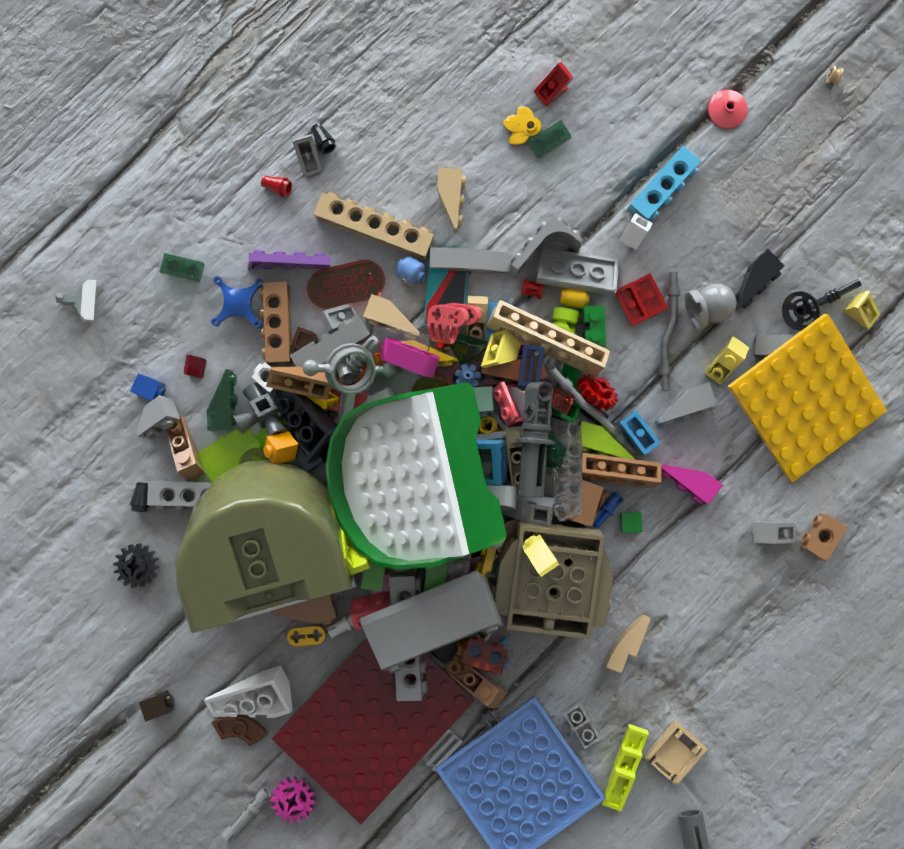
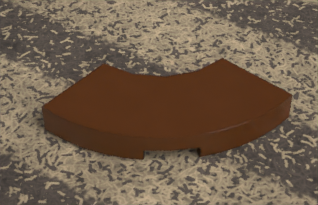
M243 715L219 717L211 722L222 740L228 737H238L249 746L268 734L260 723Z

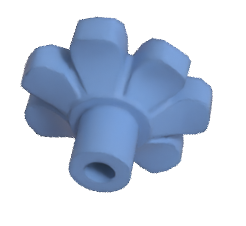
M462 364V370H456L455 375L459 377L456 383L467 382L476 387L478 385L476 379L481 378L480 372H475L476 366L473 364L469 368L467 364Z

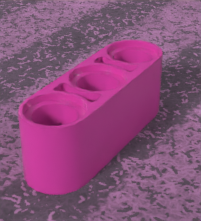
M385 338L380 359L430 378L434 377L440 358L435 354L391 338Z

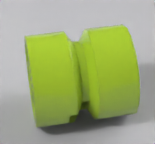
M555 307L552 315L553 325L575 334L576 329L574 325L578 323L579 312L573 309Z

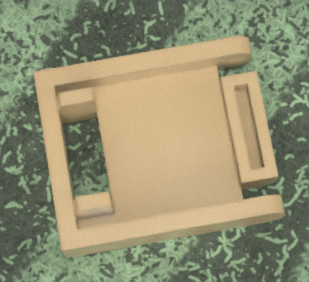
M674 720L646 752L644 758L648 761L651 759L650 763L667 779L670 780L673 777L672 783L677 785L708 749L679 722ZM683 733L695 743L690 749L678 739Z

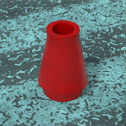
M264 175L261 180L262 187L267 188L280 197H287L291 193L292 182L288 178Z

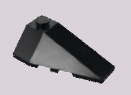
M273 388L271 393L279 412L284 415L287 425H285L287 431L291 432L292 437L298 443L297 452L306 463H310L326 453L329 449L330 438L337 427L334 420L307 396Z

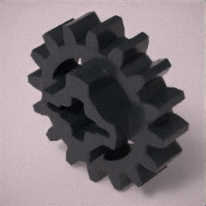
M141 543L136 544V546L130 544L128 549H121L122 554L115 556L119 561L113 563L114 566H118L114 573L120 574L117 579L118 581L125 580L124 586L131 583V588H135L137 585L143 587L145 582L147 584L152 582L150 577L157 576L154 570L160 567L155 565L159 558H153L155 551L148 552V545L142 548ZM131 554V558L126 560L127 556ZM135 562H136L137 565H139V568H138V569H137L136 566H134V563H135ZM147 571L146 575L140 579L142 573Z

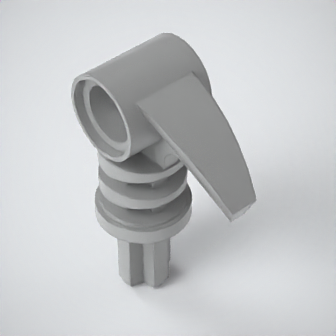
M372 335L362 346L371 353L379 344V340ZM351 354L342 358L337 364L336 369L342 384H352L357 381L362 373V366L366 364L364 356Z

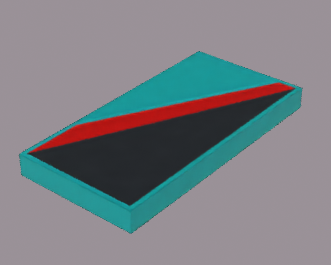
M429 256L423 326L427 327L428 311L432 306L445 305L447 303L465 304L468 271L430 269ZM437 311L436 315H438L439 318L441 316L440 311Z

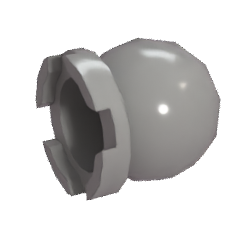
M721 283L709 284L700 293L697 290H691L685 294L684 299L686 309L690 308L693 316L689 319L697 330L707 328L709 322H724L733 315L737 304L734 291Z

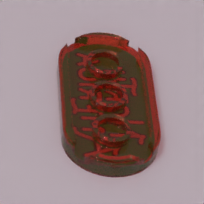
M359 260L316 271L308 281L307 294L316 306L323 309L366 301L370 299L371 294L378 296L385 286V275L382 268L370 260Z

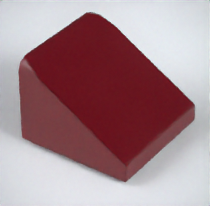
M187 354L183 373L187 376L203 378L206 359Z

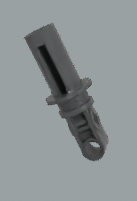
M531 382L525 388L524 419L521 425L523 435L515 439V442H522L518 492L520 496L544 497L548 444L555 445V441L550 440L548 437L549 431H551L550 418L553 388L548 382Z
M691 809L678 813L684 849H695L692 827L695 828L698 848L710 849L703 812Z

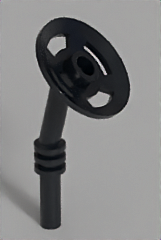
M857 279L839 289L834 288L833 291L826 292L825 296L817 300L813 295L804 291L791 293L786 297L782 305L783 318L791 328L802 331L810 325H803V322H807L814 318L812 321L814 322L820 317V306L826 303L831 304L833 301L841 299L842 295L862 286V284ZM802 296V298L796 300L794 303H791V301L795 297ZM789 310H793L794 315L798 318L796 322L791 318Z

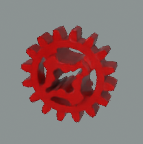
M584 374L577 383L579 386L577 389L582 391L580 395L586 397L585 401L593 407L595 405L598 406L599 410H612L619 400L617 398L618 394L614 392L615 388L610 387V383L603 377L598 378V376L594 377L590 374Z

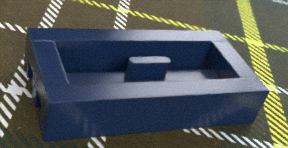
M523 345L518 386L526 387L531 383L535 351H539L535 382H540L545 347ZM527 350H531L527 382H523Z

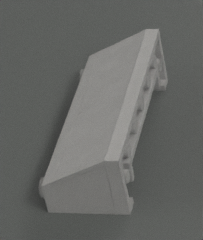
M478 571L471 572L360 618L361 626L381 670L389 671V673L400 671L402 669L401 666L408 660L480 631L486 632V634L495 633L499 630L498 627L503 626L487 578Z

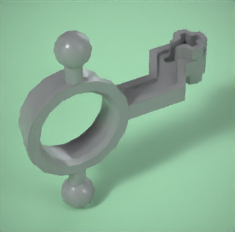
M354 343L343 344L334 349L328 356L326 364H318L310 359L305 361L302 366L304 374L308 376H314L318 372H325L329 385L335 390L342 392L339 422L344 415L353 410L355 394L368 389L376 374L392 378L397 372L396 366L389 362L384 363L382 366H375L371 353L362 345ZM351 354L364 356L367 362V371L362 380L350 386L338 383L335 370L341 359Z

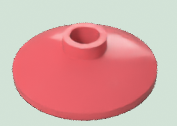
M722 90L716 93L708 105L710 119L715 125L724 129L739 126L747 116L748 108L744 97L733 90ZM727 104H730L733 109H728Z

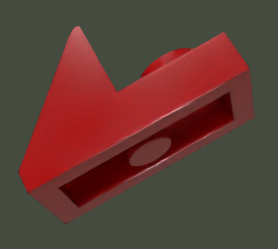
M562 62L558 63L537 86L534 92L542 103L548 106L568 90L567 85L574 77Z

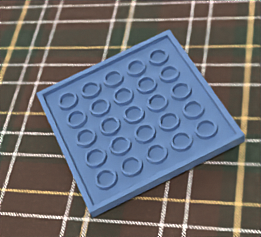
M535 696L528 699L499 720V723L496 722L492 725V728L489 727L449 756L447 760L435 767L442 780L491 849H537L606 799Z

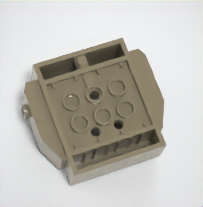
M518 520L516 536L512 535L498 556L495 584H491L490 587L499 614L504 617L507 630L590 640L592 626L602 627L605 624L611 606L610 595L613 574L607 554L603 549L605 536L600 530L557 524L544 526ZM539 534L559 563L557 567L542 577L522 547L525 545V540ZM566 559L572 560L569 565H565L564 562ZM552 588L557 589L555 594H550Z

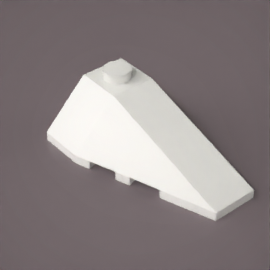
M281 665L261 671L204 699L213 717L249 715V717L256 718L257 715H267V718H275L292 713L293 711L290 681Z

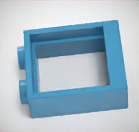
M476 440L478 449H491L493 477H485L486 485H502L507 481L505 440Z

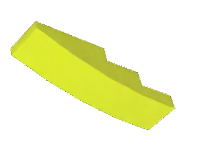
M631 724L628 725L604 793L606 799L602 801L603 806L622 811L636 778L635 772L642 758V750L649 735L648 730Z

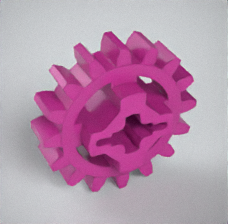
M294 776L293 780L290 781V778L286 777L284 783L279 781L277 784L278 788H274L273 793L275 795L271 797L270 801L275 803L271 808L278 810L275 816L282 815L283 822L286 818H289L290 824L293 823L294 819L301 822L302 816L307 819L309 812L313 811L314 806L312 804L315 803L316 798L311 796L314 795L315 790H309L311 783L309 782L305 785V778L297 781V776ZM295 793H296V794H297L296 797H295L296 800H295V802H293V804L290 806L291 798L294 797V795H295Z

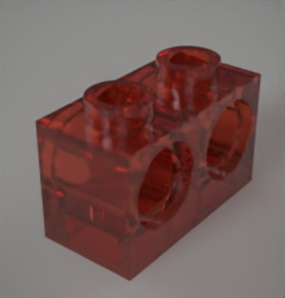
M479 637L467 639L460 664L499 676L502 675L509 650L504 649V645L492 642V645L484 643L485 639ZM472 646L479 648L480 655L478 658H473L470 655V648ZM492 652H496L500 657L497 664H493L490 661V654Z

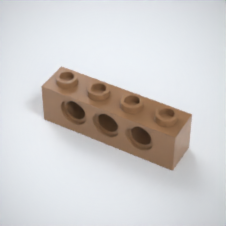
M287 282L263 283V289H260V299L263 301L264 307L260 310L261 320H264L261 337L262 340H265V348H262V358L269 365L293 364L290 357L293 354L290 285ZM278 299L280 301L279 306L271 308V302ZM280 319V326L272 328V321ZM275 339H281V345L278 348H273L272 342Z
M582 453L576 459L575 478L653 489L661 483L662 463Z

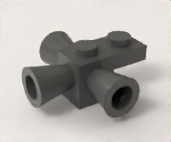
M259 383L248 385L243 390V395L250 401L252 411L233 416L239 432L243 434L256 423L259 424L261 429L266 428L268 436L288 432L279 422V420L284 419V415L279 412L275 400H272L268 393L264 395Z

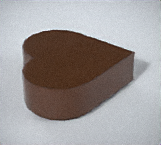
M297 327L293 339L295 350L298 351L311 342L318 343V336L314 332Z

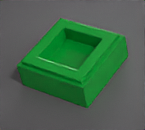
M641 512L620 513L621 533L642 532Z

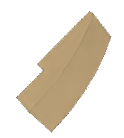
M643 614L623 630L613 643L603 662L607 668L622 673L628 655L637 657L651 618Z

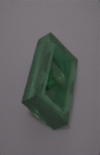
M562 120L529 139L527 143L537 159L570 140L572 135Z
M164 253L160 273L200 283L205 263Z

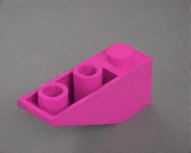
M663 464L661 466V476L667 480L671 478L675 481V486L682 492L688 491L692 495L690 498L699 505L701 503L709 504L723 486L706 472Z

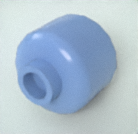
M411 256L402 258L396 266L397 277L410 286L422 283L426 277L425 265Z

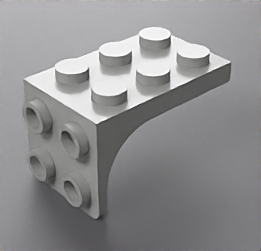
M553 215L547 223L545 221L541 223L536 230L534 238L530 237L526 241L522 249L523 252L521 254L517 252L512 258L509 265L511 266L510 274L516 278L538 250L548 242H563L575 252H578L584 243L583 236L577 230L572 231L567 227L566 221L561 217L556 218Z

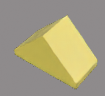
M868 291L854 296L843 311L868 330L880 316V312Z

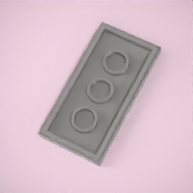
M541 247L536 283L615 296L619 260Z

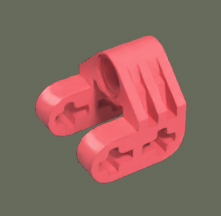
M459 303L432 306L428 311L427 329L432 341L453 344L462 326L477 323L481 318V312L476 306ZM437 311H440L441 313L440 318L438 315H436ZM468 312L474 314V318L470 319Z

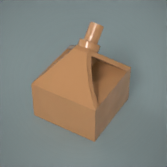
M560 474L557 483V496L553 497L555 498L553 514L592 526L599 514L601 505L610 497V494L606 490L603 491L604 487Z

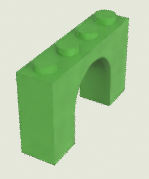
M370 561V568L363 571L361 589L382 591L385 567L375 565ZM448 562L435 567H424L425 575L422 593L446 583Z

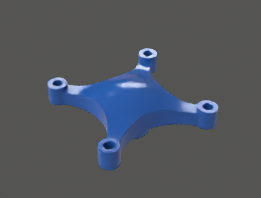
M219 276L214 277V283L219 285L223 292L224 304L221 313L211 320V324L218 327L222 321L229 317L241 316L249 319L255 328L260 329L262 323L253 314L252 299L256 291L263 287L264 281L258 278L250 287L235 289L227 286Z

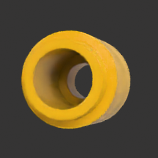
M562 288L560 304H564L566 307L582 309L584 305H588L590 294L584 290Z

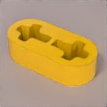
M321 625L298 626L288 632L287 640L292 646L317 645L325 640L327 633ZM315 629L318 630V633H322L319 640H316L315 636L309 637V634H313ZM295 631H298L299 635L305 634V637H301L297 642L295 638H292V635L295 634Z

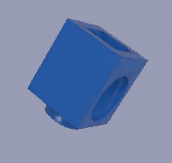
M138 373L130 392L152 401L159 395L164 396L166 384Z

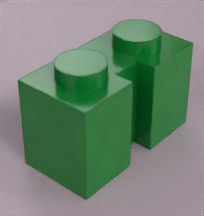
M604 305L584 306L581 310L582 326H587V330L582 333V338L604 348L606 346Z

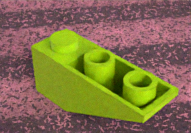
M585 421L579 422L573 445L578 446L577 450L587 453L589 450L597 452L596 455L634 459L602 426Z

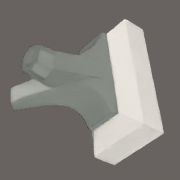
M87 280L71 295L57 294L56 302L73 307L82 322L91 323L94 320L96 280Z

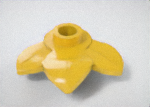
M519 107L517 115H511L503 121L504 126L512 132L509 139V144L512 145L526 143L529 137L537 136L542 128L540 120L534 117L532 110L528 107ZM530 124H534L532 129L528 128Z

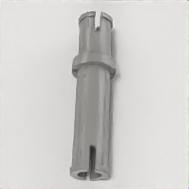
M262 787L258 794L246 803L247 806L233 820L229 827L223 831L222 836L227 842L231 843L249 821L261 812L263 805L272 797V793L268 788Z

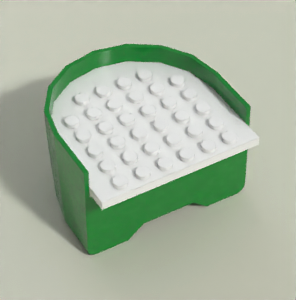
M466 382L405 393L362 404L344 415L330 438L326 461L329 498L338 524L353 547L375 565L397 570L435 567L505 541L506 530L500 503L487 489L476 442L481 418L474 388L470 383Z

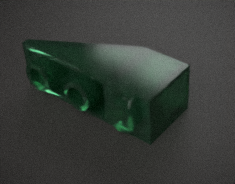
M230 369L225 370L207 409V431L236 430L233 416L238 415L235 414L238 397L237 394H234L237 377Z

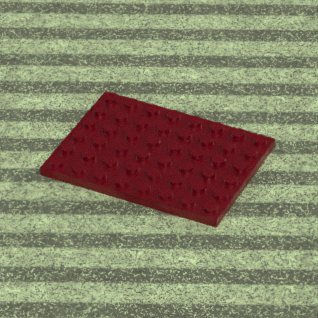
M367 637L272 737V740L360 824L368 818L474 702L473 698L427 654L422 655V660L426 661V673H423L424 681H427V693H424L422 701H397L395 672L389 673V671L381 670ZM407 674L408 679L416 680L415 675Z

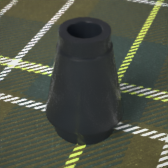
M321 123L313 125L311 131L318 151H321L323 154L332 152L336 147L335 139Z
M136 483L130 502L131 511L148 512L150 505H147L148 483Z

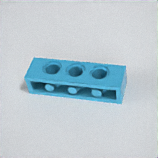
M683 145L637 195L627 209L633 215L637 213L652 222L660 213L658 209L661 205L666 207L673 199L671 194L674 191L678 193L686 185L684 180L688 176L692 178L699 170L697 166L701 160ZM674 169H680L682 175H677ZM661 183L668 184L669 190L663 189ZM648 197H653L656 200V204H650Z

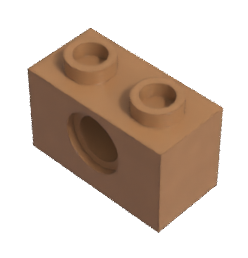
M820 513L812 520L810 531L803 535L800 548L819 560L828 562L848 527L830 515ZM823 531L825 538L823 541H820L819 534Z

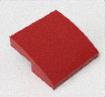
M651 273L616 290V296L631 326H635L669 309Z

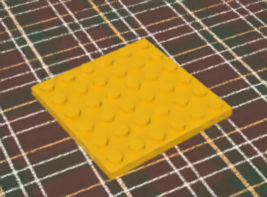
M829 314L820 316L728 385L731 393L788 481L792 483L887 412Z

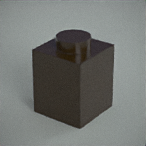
M168 689L148 696L139 702L145 722L170 713L174 709L175 704L174 698L169 694Z

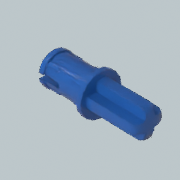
M613 492L610 498L601 505L599 514L593 523L594 527L599 528L610 515L613 516L615 509L624 501L618 493Z

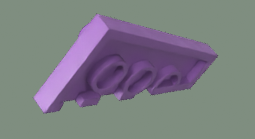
M255 250L253 253H249L247 269H254V265H260L263 269H272L277 267V265H281L283 269H295L297 265H301V269H329L331 257H326L325 254L306 256L305 253L300 252L293 255H285V252L281 251L265 254V251Z

